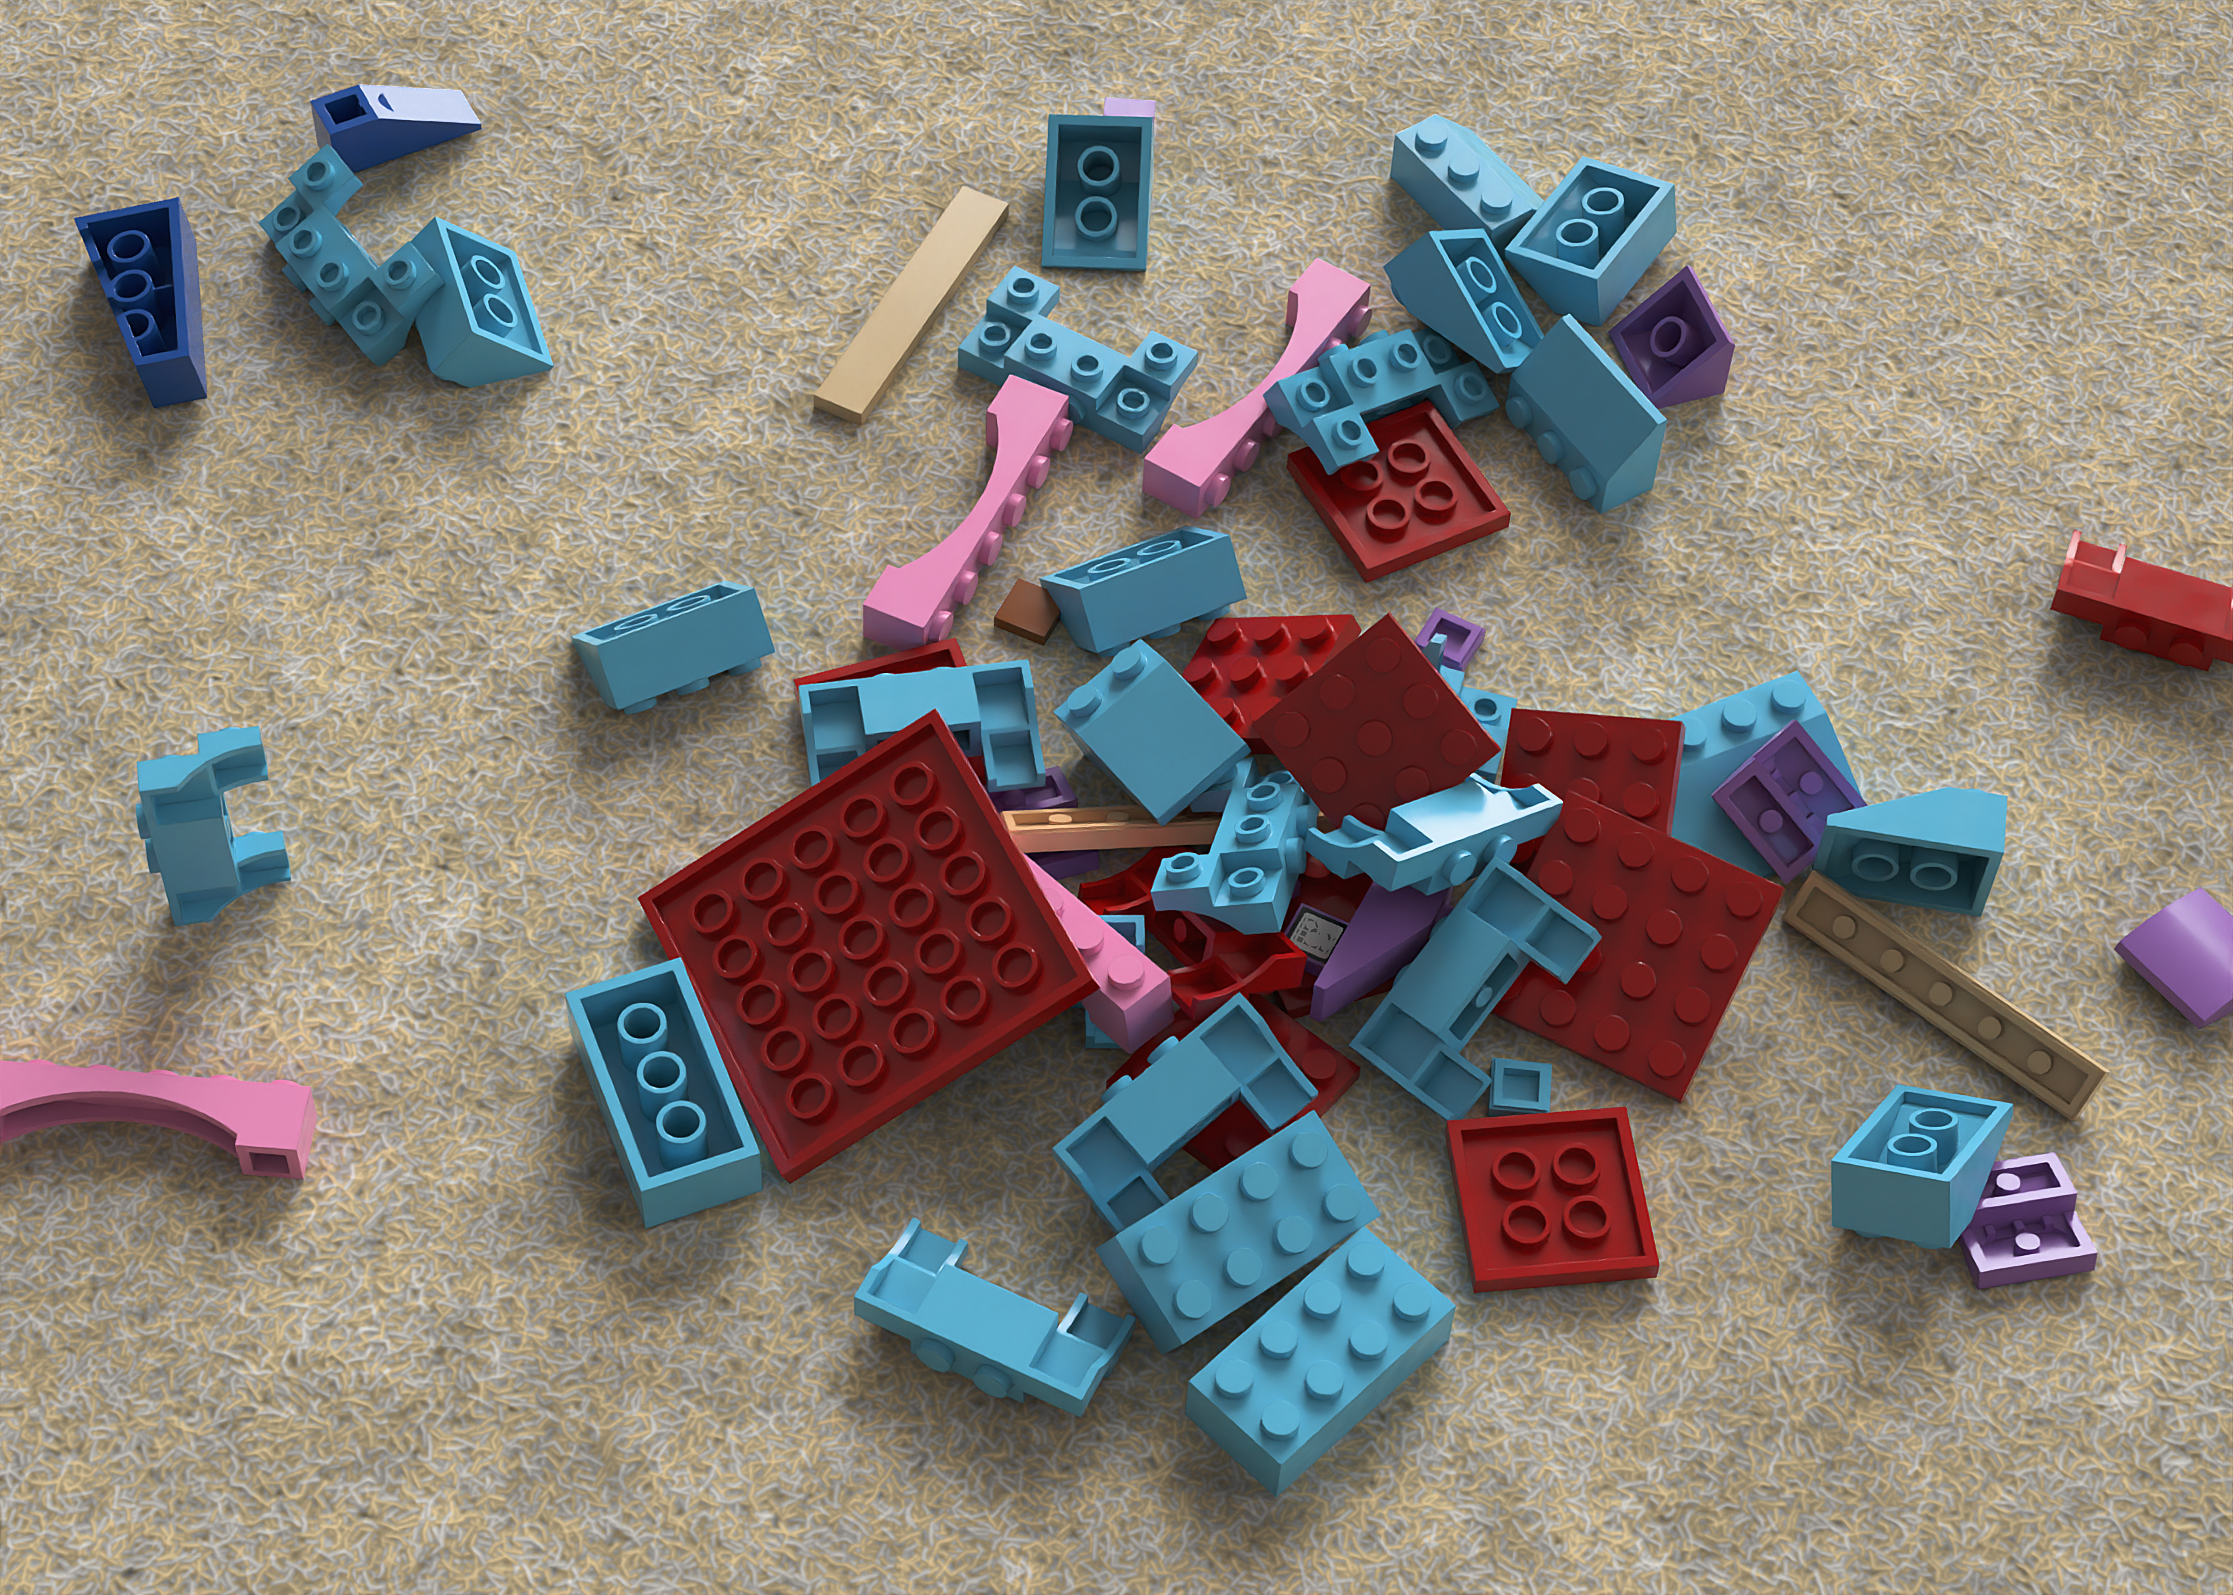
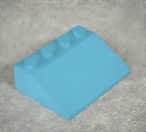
M1798 670L1667 719L1682 721L1686 727L1671 836L1760 877L1767 878L1776 873L1710 795L1790 721L1797 720L1861 796L1829 716Z

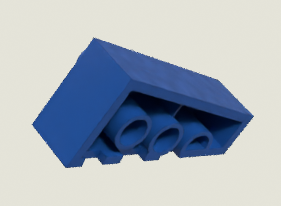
M179 197L74 218L153 407L159 408L207 398L197 244Z

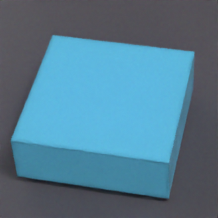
M1492 1058L1490 1066L1492 1082L1489 1084L1487 1117L1549 1113L1552 1064Z

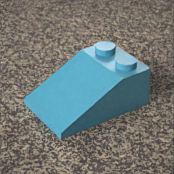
M1049 114L1042 268L1146 272L1155 145L1153 117Z
M1484 228L1428 231L1383 266L1391 281L1393 295L1406 307L1410 314L1497 374L1514 372L1544 337L1543 332Z
M1139 639L1131 647L1120 651L1105 669L1087 684L1076 688L1069 695L1067 701L1053 712L1084 755L1162 827L1251 752L1240 736L1190 684L1142 639Z
M1945 787L1828 815L1811 872L1812 870L1820 871L1856 897L1981 917L2004 855L2007 796L1986 793L1983 790L1974 788Z
M1897 1084L1831 1160L1832 1226L1854 1230L1856 1234L1867 1238L1886 1236L1912 1241L1916 1246L1925 1249H1938L1942 1247L1950 1249L1972 1221L2013 1116V1104Z

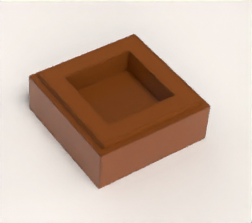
M1018 578L994 616V626L1044 646L1060 621V609L1047 589Z

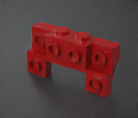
M2078 530L2073 531L2050 610L2103 625L2100 640L2120 645L2126 649L2137 650L2174 661L2182 666H2190L2208 672L2213 659L2233 664V585L2228 587L2127 556L2124 560L2128 545L2119 543L2118 549L2115 551L2081 541L2082 532Z
M1190 845L1153 847L1142 859L1122 872L1098 881L1080 883L1077 899L1096 915H1144L1145 928L1185 966L1184 968L1167 970V974L1170 976L1172 1000L1193 1021L1204 1022L1238 992L1248 1001L1250 993L1269 995L1275 990L1301 987L1308 956L1281 930L1280 932L1244 935L1229 924L1204 914L1179 910H1155L1150 891L1162 859L1171 858L1185 852L1200 855Z

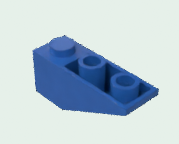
M359 84L310 101L318 147L321 149L328 143L338 153L352 173L482 129L480 121L461 90Z

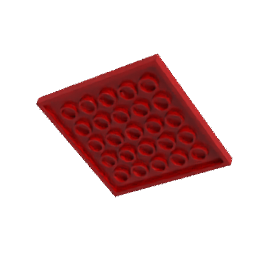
M936 708L637 897L669 960L681 957L726 1070L780 1175L789 1184L1100 989L1098 982L950 728Z

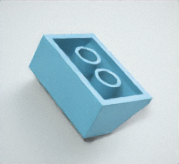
M1435 114L1395 134L1390 177L1444 230L1484 228L1502 262L1507 260L1505 258L1506 247L1545 201L1471 129Z
M1582 156L1506 247L1505 258L1553 312L1564 316L1571 314L1576 320L1601 327L1676 234L1675 184Z
M435 216L410 241L431 268L445 282L424 304L414 320L427 356V365L431 372L444 381L451 380L465 387L472 388L551 370L554 365L516 252Z
M1571 314L1561 317L1511 374L1505 404L1506 413L1516 428H1524L1535 440L1543 459L1549 464H1556L1568 477L1575 495L1581 500H1588L1602 514L1653 488L1667 419Z
M1188 525L1039 578L1041 587L1048 590L1060 609V620L1078 648L1098 653L1099 657L1115 656L1120 651L1131 647L1130 641L1146 635L1150 639L1173 635L1181 630V622L1198 617L1200 621L1219 618L1231 611L1230 604L1247 598L1230 535Z
M726 580L571 636L572 643L605 705L616 710L623 709L626 715L635 714L654 707L658 704L655 696L676 689L678 695L699 691L710 685L708 677L728 670L730 676H735L755 670L762 666L761 657L776 652L755 588Z

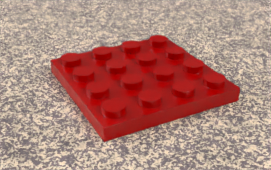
M1568 790L1563 800L1559 819L1548 830L1525 877L1570 912L1595 928L1602 938L1567 984H1564L1530 960L1490 1014L1682 1104L1785 894V887Z

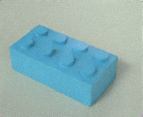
M681 957L565 993L571 1036L645 1229L763 1191L760 1151Z
M1313 1110L1098 1246L1095 1250L1156 1348L1164 1355L1197 1336L1363 1226L1375 1220L1381 1214L1319 1116Z
M1363 1226L1188 1381L1185 1415L1271 1494L1277 1497L1449 1340L1456 1305Z

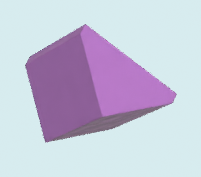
M1687 265L1608 331L1637 388L1657 409L1724 393L1735 344L1695 271Z

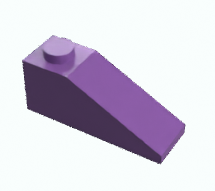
M1373 881L1314 984L1309 1018L1318 1022L1325 1020L1397 975L1407 964L1412 963L1428 943L1431 931L1436 923L1443 917L1448 916L1455 908L1450 905L1453 886L1427 896L1411 885L1390 892Z

